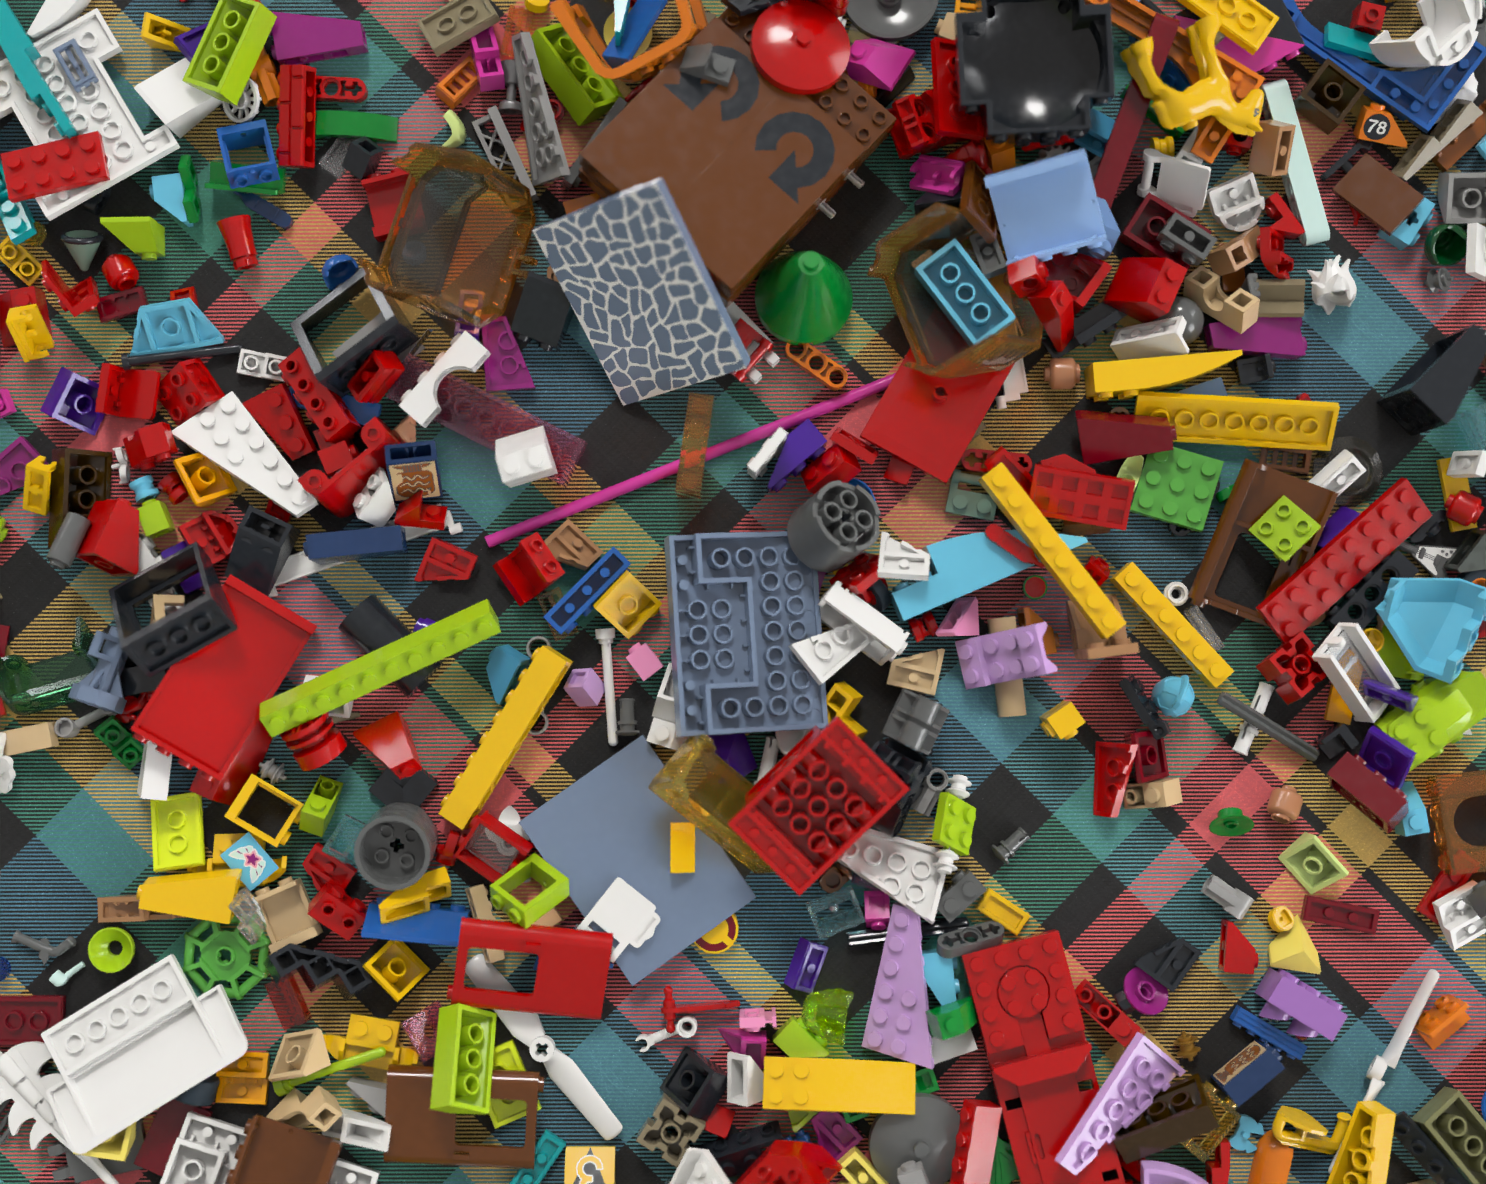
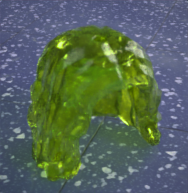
M841 988L812 992L807 995L801 1014L805 1027L814 1032L819 1038L827 1040L829 1043H837L843 1046L846 1038L844 1034L847 1009L854 993Z

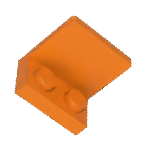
M1450 994L1443 995L1434 1002V1006L1429 1011L1421 1013L1414 1030L1430 1049L1435 1050L1471 1019L1465 1012L1469 1005Z

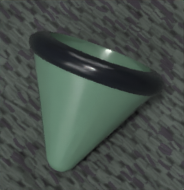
M91 230L64 232L60 235V240L64 242L80 270L87 271L101 241L104 239L103 234Z

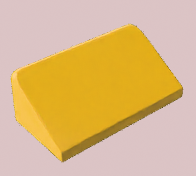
M670 822V873L695 872V822Z

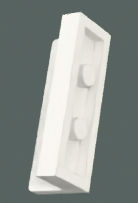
M1182 315L1118 328L1115 331L1110 347L1118 360L1186 355L1189 353V348L1182 335L1187 322Z

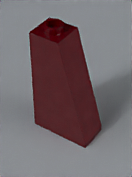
M1087 410L1075 411L1082 458L1085 465L1174 450L1173 441L1177 440L1175 425L1170 426L1168 418Z

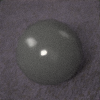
M1176 296L1169 313L1152 320V322L1183 315L1187 324L1182 337L1188 345L1200 336L1203 329L1204 316L1195 301L1185 296Z

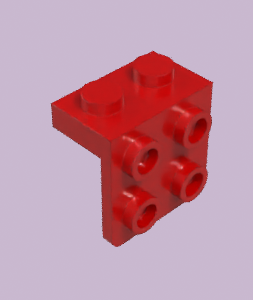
M46 259L41 262L42 270L40 272L43 276L41 281L50 293L54 292L59 299L57 301L65 312L70 311L76 317L84 311L89 312L98 305V302H100L98 287L91 276L74 287L69 288Z
M102 363L95 412L113 417L153 420L156 413L161 374L152 370H124L120 366Z

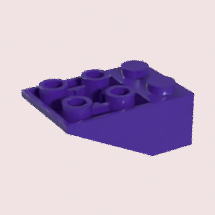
M809 418L788 435L767 486L769 493L772 490L776 493L788 484L787 478L792 474L795 477L798 476L806 468L807 461L810 459L815 461L825 452L827 440Z

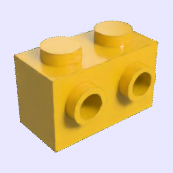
M1061 701L1039 717L1042 721L1039 725L1047 736L1057 739L1065 738V740L1072 738L1078 733L1077 728L1086 723L1070 701Z

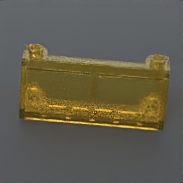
M702 734L688 737L653 778L648 789L752 872H775L727 824L746 805L745 794L754 785L714 753L716 747L713 744L714 741L709 736Z

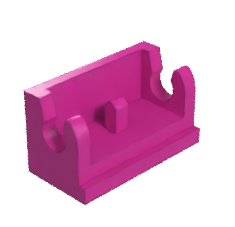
M921 154L919 159L910 168V172H916L915 177L909 182L910 189L954 196L963 185L965 162Z

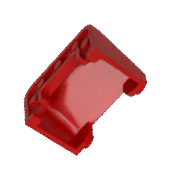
M376 416L366 423L361 431V438L368 448L332 478L329 479L322 471L313 469L297 479L310 495L337 517L346 518L355 512L353 502L356 495L362 492L370 476L375 474L379 467L384 469L388 478L385 445L402 444L390 427Z

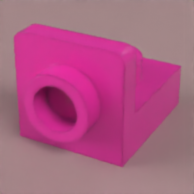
M881 890L864 891L867 928L873 930L886 929L890 920V896Z

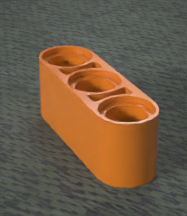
M798 343L802 347L803 353L799 356H794L789 351L792 344H786L785 355L787 359L833 391L841 390L845 386L848 379L847 372L832 359L809 343ZM812 359H820L823 367L819 370L812 369L809 365ZM832 373H839L842 375L843 381L840 384H833L829 376Z

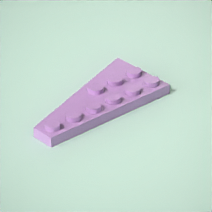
M895 902L891 911L862 1047L933 1069L932 1036L930 1035L925 1012L929 1010L927 984L924 977L923 966H925L924 956H922L920 916L904 905Z
M1137 1032L1060 1150L1055 1161L1076 1176L1097 1156L1098 1149L1105 1142L1110 1144L1116 1138L1114 1134L1121 1127L1126 1129L1153 1103V1097L1161 1090L1165 1092L1171 1086L1169 1082L1176 1076L1181 1077L1186 1071L1147 1037Z

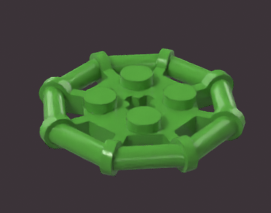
M246 912L244 914L235 913L234 918L230 922L238 924L235 930H221L218 922L202 920L190 932H186L184 935L183 972L189 976L203 994L214 988L216 981L226 980L232 986V988L224 987L228 998L243 999L248 991L269 975L264 962L269 955L268 946L271 943L270 938L264 935L252 921L250 914ZM212 926L214 933L205 941L200 939L199 936ZM243 927L257 941L256 943L250 944L241 934ZM195 945L199 946L201 951L199 962L194 963ZM259 947L258 967L251 964L253 957L252 949ZM222 949L231 952L230 962L227 959L221 960L220 957L223 955ZM201 967L210 977L208 983L196 968ZM246 970L253 973L250 978L239 985L237 978Z

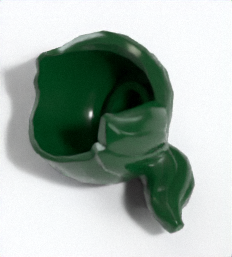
M1469 223L1443 224L1430 230L1425 239L1424 252L1432 265H1454L1466 256L1467 233L1464 230L1467 229V224Z

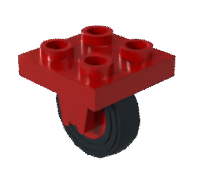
M866 552L861 553L854 558L851 564L839 569L836 575L829 580L831 585L838 580L842 583L840 587L844 590L847 588L850 590L849 592L857 595L878 612L884 611L892 602L885 578L878 577L879 555Z

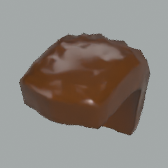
M836 862L818 879L819 886L823 891L834 895L846 882L852 879V871L840 862Z

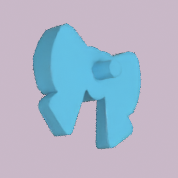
M1246 1114L1238 1115V1125L1234 1134L1228 1138L1230 1146L1236 1150H1245L1246 1153L1257 1150V1147L1247 1139L1250 1138V1133L1264 1135L1263 1125L1257 1123Z

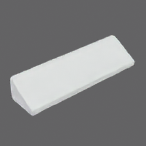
M1344 449L1308 482L1339 493V496L1367 470L1352 453Z

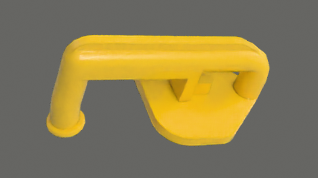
M1281 1106L1273 1121L1272 1133L1283 1145L1334 1154L1344 1139L1352 1116L1345 1112L1337 1113L1338 1121L1331 1138L1325 1137L1328 1130L1311 1115L1297 1108ZM1285 1123L1292 1124L1296 1131L1284 1130Z

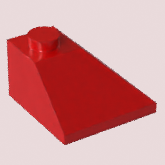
M36 286L9 290L0 296V332L3 347L16 346L6 325L9 308L37 304L52 337L45 291Z

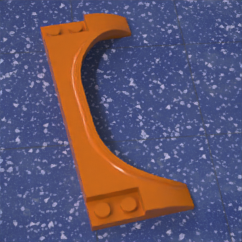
M1085 0V5L1111 3L1112 25L1139 41L1147 37L1156 14L1155 11L1136 0ZM1179 26L1167 58L1179 67L1192 86L1200 81L1199 70L1191 51L1187 31ZM1215 48L1218 61L1229 80L1232 97L1237 103H1240L1251 90L1259 89L1265 78ZM1210 115L1198 120L1199 125L1197 126L1196 137L1190 153L1211 165L1232 132Z

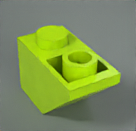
M320 775L301 810L300 830L323 837L333 817L344 783Z
M792 1015L772 1036L773 1042L789 1057H827L830 1054L827 1047L829 1043L819 1033L815 1036L809 1030L811 1026L801 1016L797 1019Z

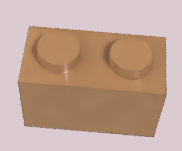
M1276 120L1259 121L1263 132H1255L1249 156L1248 171L1271 177L1287 175L1296 125Z

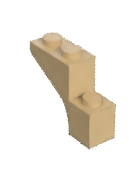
M318 1085L308 1096L294 1087L266 1117L299 1128L313 1124L326 1132L343 1113L337 1098Z

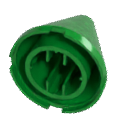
M795 251L777 257L761 272L756 283L755 309L759 320L774 337L792 345H798V343H813V345H817L831 339L844 327L852 309L853 293L845 272L828 257L813 251Z

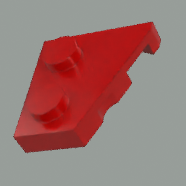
M433 536L414 580L417 582L427 580H468L479 556Z

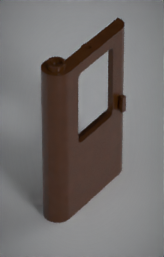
M1245 458L1189 591L1188 597L1192 598L1190 603L1202 608L1206 604L1212 605L1270 627L1257 610L1215 595V589L1238 535L1243 532L1254 536L1248 530L1283 495L1321 525V528L1287 562L1279 561L1263 599L1264 601L1311 559L1339 493Z
M389 1064L386 1084L385 1122L392 1125L388 1151L383 1154L384 1162L516 1169L535 1168L538 1094L544 1091V1077H540V1071L492 1070L490 1099L523 1100L527 1103L525 1144L518 1147L457 1143L455 1140L456 1114L430 1109L434 1066Z

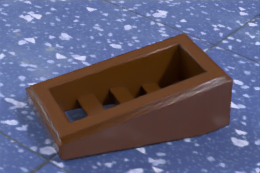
M1261 447L1259 464L1281 472L1308 475L1312 450ZM1268 450L1273 451L1271 464H1266ZM1278 452H1283L1282 465H1276ZM1288 453L1293 454L1292 467L1287 466ZM1298 455H1303L1302 468H1296Z

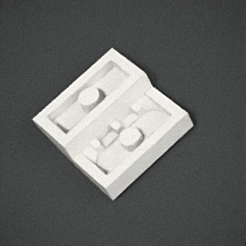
M1473 880L1432 902L1441 930L1453 950L1486 933V917L1481 919L1466 898L1474 892L1472 887L1478 884Z

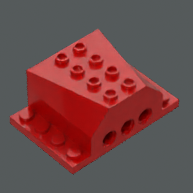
M836 716L822 730L815 725L745 794L746 805L727 824L800 896L909 790V787Z

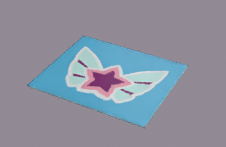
M249 832L220 855L231 869H242L241 881L250 891L279 868Z

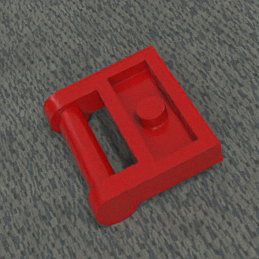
M740 318L734 326L745 349L747 350L754 341L759 344L749 356L751 360L746 368L729 373L742 384L747 378V373L766 351H771L774 345Z

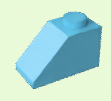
M180 173L152 176V185L149 186L151 198L185 225L194 227L193 223L189 224L182 203L185 188Z
M1404 782L1400 790L1407 795L1406 800L1408 801L1409 813L1395 827V834L1411 836L1428 833L1430 829L1426 808L1413 782Z

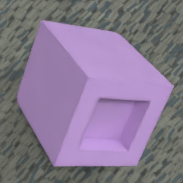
M592 668L573 669L564 686V690L579 707L598 706L605 691L604 683Z

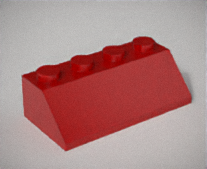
M258 720L221 781L215 779L212 783L200 776L202 770L198 769L189 791L212 801L231 806L251 774L257 776L260 769L259 764L263 763L274 738L270 736L262 721Z

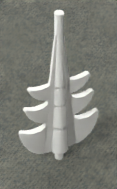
M30 1041L15 1045L4 1054L0 1051V1105L8 1099L15 1101L8 1116L11 1135L18 1134L22 1124L26 1120L34 1118L36 1123L30 1132V1147L32 1150L36 1149L43 1138L51 1133L73 1152L60 1130L45 1092L64 1079L61 1073H52L43 1077L39 1075L42 1066L52 1058L46 1044L39 1041ZM76 1155L105 1184H120L97 1157Z

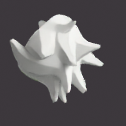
M1337 255L1334 260H1325L1322 272L1307 270L1313 280L1311 282L1312 299L1316 305L1322 306L1327 315L1332 313L1336 305L1350 307L1357 294L1355 281L1349 272L1350 259H1347L1339 267L1340 255Z

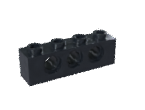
M1399 550L1392 551L1363 577L1356 587L1353 586L1343 595L1344 599L1339 605L1334 604L1330 607V611L1325 613L1327 617L1322 622L1331 630L1339 622L1358 623L1363 630L1378 614L1375 608L1384 600L1389 582L1385 583L1382 580V573L1386 570L1390 578H1413L1420 570ZM1367 588H1370L1373 592V598L1370 601L1365 597ZM1351 605L1356 609V615L1353 619L1348 615V608Z

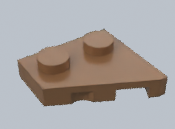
M569 519L544 540L557 561L584 571L604 553Z

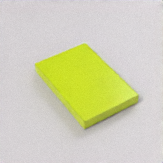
M190 792L167 796V801L150 799L153 871L158 873L206 865L202 796Z
M513 1039L494 1047L493 1069L526 1071ZM490 1099L489 1116L495 1129L526 1116L527 1103L523 1100ZM538 1100V1109H537V1111H538V1110H541V1108H542V1107H541V1104H540V1102H539V1100Z

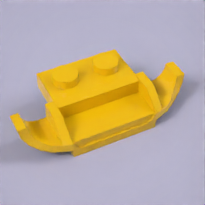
M246 833L215 834L213 858H208L204 866L187 868V872L196 873L231 869L220 855ZM250 833L265 850L266 841ZM287 856L272 859L279 868L258 886H265V884L275 881L285 873ZM240 880L239 887H246L244 883Z
M352 1013L347 1036L323 1034L327 1051L339 1061L384 1047L386 1049L385 1056L360 1065L388 1070L389 1064L416 1065L418 1062V1050L397 1046L401 1026L400 1021Z

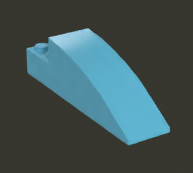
M1004 530L1029 546L1017 530ZM985 532L946 539L922 548V551L930 554L929 567L931 572H929L928 581L915 580L916 583L910 586L907 581L893 587L894 593L890 594L892 605L899 621H905L1029 568L1034 564L1019 561L996 545V543L990 541L985 536ZM1058 534L1070 550L1088 542L1086 537Z

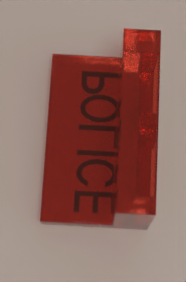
M294 975L277 985L274 980L264 985L284 1030L295 1025L299 1026L312 1018Z

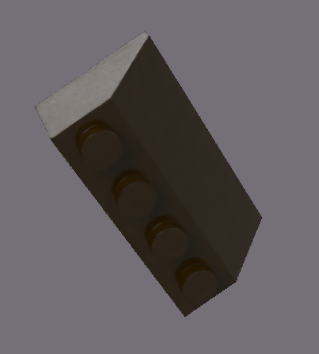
M73 448L52 449L51 462L56 461L57 466L51 472L48 548H51L67 512H73L88 518L95 502L110 499L112 452Z
M1199 1073L1170 1084L1171 1086L1165 1092L1161 1090L1153 1097V1103L1126 1129L1121 1127L1114 1134L1116 1138L1113 1142L1126 1164L1163 1151L1181 1142H1186L1191 1138L1220 1127L1216 1112Z

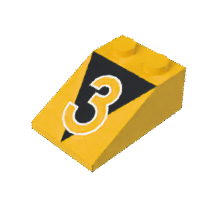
M566 1146L564 1184H616L615 1146Z

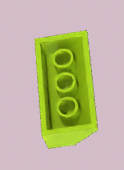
M219 0L182 81L218 100L237 106L277 16L263 4L254 0Z
M560 23L536 29L532 34L531 38L534 42V49L543 79L549 84L578 126L594 122L611 110L619 97L623 100L625 99L611 79L603 78L594 72Z
M460 1003L439 1008L430 1109L452 1114H489L497 1013Z

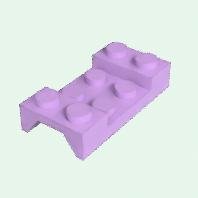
M1042 622L955 641L966 690L1058 671L1057 666L1046 658L1042 641L1047 623Z

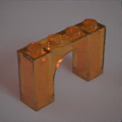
M689 392L675 488L677 497L702 499L706 452L715 407L713 395Z
M1486 769L1427 776L1426 791L1428 796H1431L1432 802L1430 816L1435 821L1436 831L1434 832V840L1436 845L1439 846L1440 856L1438 857V865L1440 870L1443 871V875L1453 876L1485 872L1486 844L1473 846L1463 841L1455 830L1454 814L1459 804L1465 799L1486 795Z

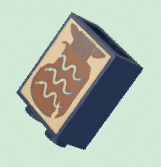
M435 440L385 445L386 467L394 502H403L423 490V499L443 497Z
M1254 1039L1210 1077L1224 1094L1239 1107L1283 1071L1285 1067L1280 1062L1283 1059L1273 1046L1271 1047L1267 1042L1262 1044L1257 1039Z

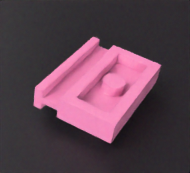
M772 1007V1011H764V1008L740 1009V1028H745L747 1032L760 1031V1027H765V1023H772L773 1027H777L775 1007Z

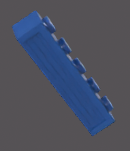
M1236 1005L1229 1017L1233 1020V1025L1238 1028L1243 1026L1246 1028L1247 1033L1252 1036L1255 1034L1260 1036L1259 1040L1264 1043L1270 1042L1277 1051L1281 1052L1283 1050L1287 1052L1286 1056L1293 1060L1295 1058L1301 1060L1308 1048L1303 1043Z

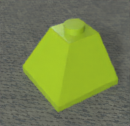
M150 216L100 217V223L130 250L142 257V260L153 261L157 260V257H165V227Z

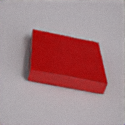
M840 427L830 437V440L871 465L879 454L878 450Z

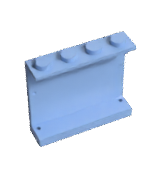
M1085 148L992 173L984 177L985 186L990 191L1007 257L1006 265L1034 254L1040 262L1052 259L1053 254L1062 252L1063 256L1078 252L1077 248L1087 246V249H1093L1102 246V241H1106L1105 227Z

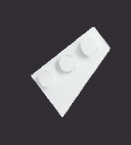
M851 622L828 632L796 642L788 647L817 684L821 685L870 644L874 638Z

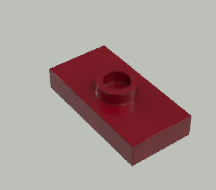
M139 286L100 297V302H98L96 307L100 322L105 324L137 315L140 306L149 305L145 288Z

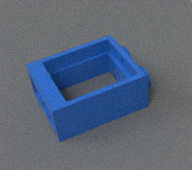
M265 119L216 128L231 189L280 180ZM265 144L269 162L232 168L229 151Z

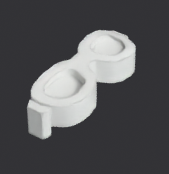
M122 447L112 448L119 463L111 465L112 470L119 468L121 480L119 484L129 483L130 468L126 452Z

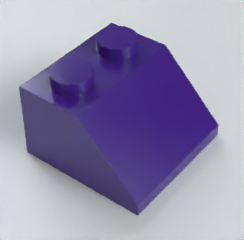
M61 367L40 411L94 436L105 414L95 412L99 384L67 368Z

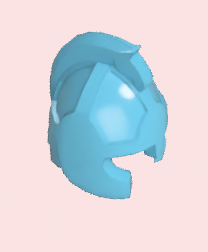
M1188 675L1163 678L1155 684L1151 694V700L1159 707L1162 714L1172 717L1185 714L1191 708L1195 698Z

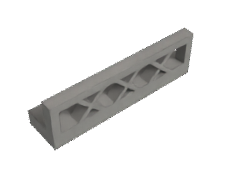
M495 105L487 109L488 115L473 121L472 124L512 211H515L539 200ZM493 121L495 126L493 136L490 137L482 134L479 126ZM498 134H499V137H500L501 141L498 140V139H496V137H497ZM485 139L490 141L489 147ZM494 143L504 146L505 153L502 159L492 156L491 150ZM508 156L511 162L506 161ZM496 162L500 163L499 169L496 165ZM504 165L515 169L512 181L502 178L501 172ZM518 178H519L521 184L516 183V181H517ZM505 183L511 185L509 191ZM514 187L523 189L527 198L514 204L511 197Z

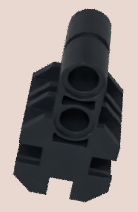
M889 737L886 738L885 743L881 740L877 741L871 750L909 787V790L873 826L894 838L901 831L911 805L914 804L923 791L924 785L921 782L925 776L930 774L932 760Z

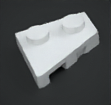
M882 532L878 577L928 581L930 554L913 548L911 544L905 541L900 543L890 538L889 533Z

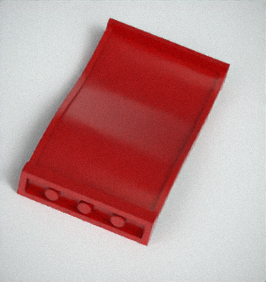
M231 574L222 588L237 622L238 629L173 664L130 729L135 732L132 736L144 744L148 740L157 745L156 751L167 757L171 753L180 758L177 763L190 770L195 766L202 770L200 776L212 783L215 779L222 780L260 719V703L274 696L293 663L317 628L315 624Z

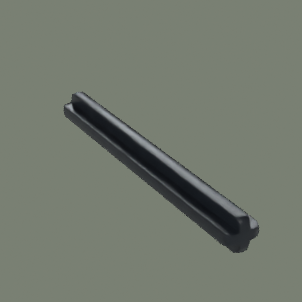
M966 917L955 918L951 923L947 919L934 921L933 925L929 922H922V938L938 936L969 927L968 919ZM888 927L884 930L868 929L848 932V945L853 947L884 943Z

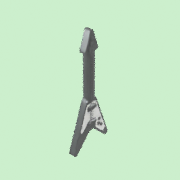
M1406 541L1397 547V549L1410 554L1432 578H1449L1443 566L1455 552L1456 547L1413 545Z

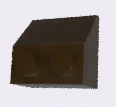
M1327 58L1303 86L1293 102L1297 112L1328 135L1340 125L1367 87Z

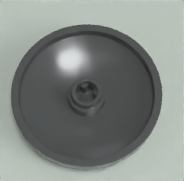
M849 0L845 14L852 25L864 35L885 42H896L911 38L921 32L933 18L939 0Z
M915 1093V1115L877 1114L871 1125L868 1137L870 1157L877 1172L888 1183L900 1184L897 1177V1168L907 1161H922L930 1184H944L951 1179L952 1159L955 1155L956 1135L960 1125L959 1112L953 1105L939 1096L928 1093Z

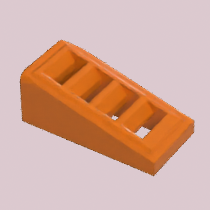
M470 55L436 86V96L452 110L478 84L477 75L473 77L465 70L468 67L476 74L473 58ZM461 74L469 82L466 83L462 78L459 77V75ZM455 82L462 89L459 90L452 83Z

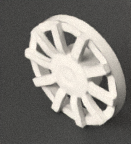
M249 78L237 106L231 104L233 106L232 110L229 107V103L222 101L224 111L232 121L237 123L251 122L255 115L259 113L258 109L262 98L259 94L258 85ZM239 109V114L237 118L234 115V113ZM243 110H244L245 115H246L245 118H242V117H243Z

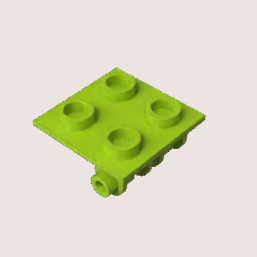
M1283 495L1248 531L1274 552L1273 555L1279 561L1287 562L1321 528V525Z
M1383 625L1381 633L1384 636V645L1378 651V654L1392 676L1414 681L1424 679V674L1413 669L1387 626Z

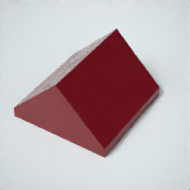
M1150 729L1124 732L1125 743L1138 744L1130 772L1131 782L1140 784L1168 777L1169 772L1164 738L1156 740Z

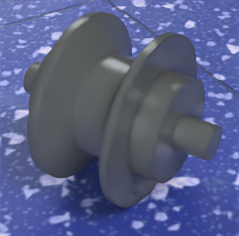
M1444 267L1440 268L1438 273L1436 270L1431 269L1427 274L1424 285H1427L1433 294L1438 293L1439 289L1447 292L1454 277Z

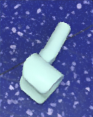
M81 961L65 974L57 970L49 978V981L57 987L63 986L73 974L86 965Z

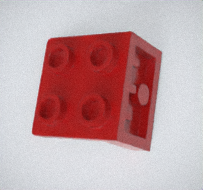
M200 358L178 362L160 381L158 399L177 426L198 414L204 407L212 405L225 396Z

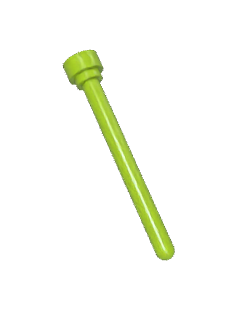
M379 1047L331 1063V1065L304 1077L274 1081V1091L278 1096L289 1094L297 1085L383 1057L386 1054V1049Z

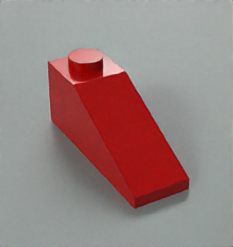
M1046 280L1047 288L1032 293L1027 298L1057 352H1062L1074 336L1073 298L1063 280Z

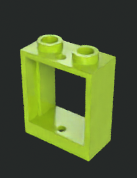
M533 853L490 885V901L497 910H502L506 913L512 922L518 923L526 929L570 895L569 878L536 853ZM532 877L544 886L546 890L524 906L509 893Z

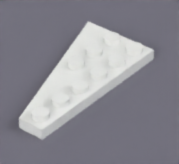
M233 391L172 430L173 437L181 440L194 451L201 453L241 482L243 481L251 486L258 493L268 497L273 503L296 518L301 517L318 505L317 500L297 481L299 479L297 474Z
M868 829L837 859L842 865L933 925L946 874L937 872V868L932 865L934 862H938L939 859L934 853L941 849L897 836L892 838L883 832Z

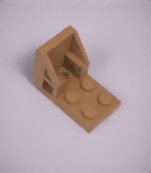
M1116 594L1107 595L1106 597L1123 617ZM1071 600L1066 601L1075 659H1096L1139 653L1138 642L1130 643V638H1127L1125 625L1109 638L1101 639Z

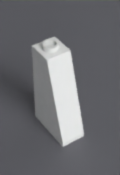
M148 740L143 748L137 793L143 799L167 801L172 753L169 757L155 750L157 745Z

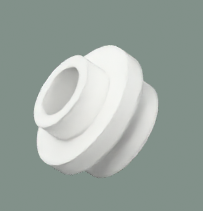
M1181 582L1169 583L1163 592V595L1173 606L1183 605L1187 601L1189 594L1187 587ZM1174 589L1179 591V597L1177 599L1173 598L1171 595Z

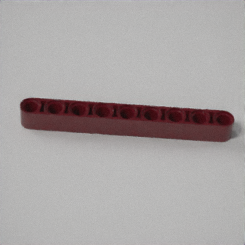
M1156 12L1146 38L1153 37L1154 48L1151 62L1156 75L1160 77L1180 20ZM1131 77L1093 179L1097 197L1106 200L1110 209L1151 102L1150 98L1143 96L1133 77Z

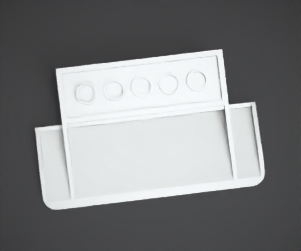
M170 954L40 1034L64 1079L45 1092L64 1138L70 1149L77 1154L90 1151L242 1057L248 1048L247 1038L223 985L219 984L197 997L174 954Z

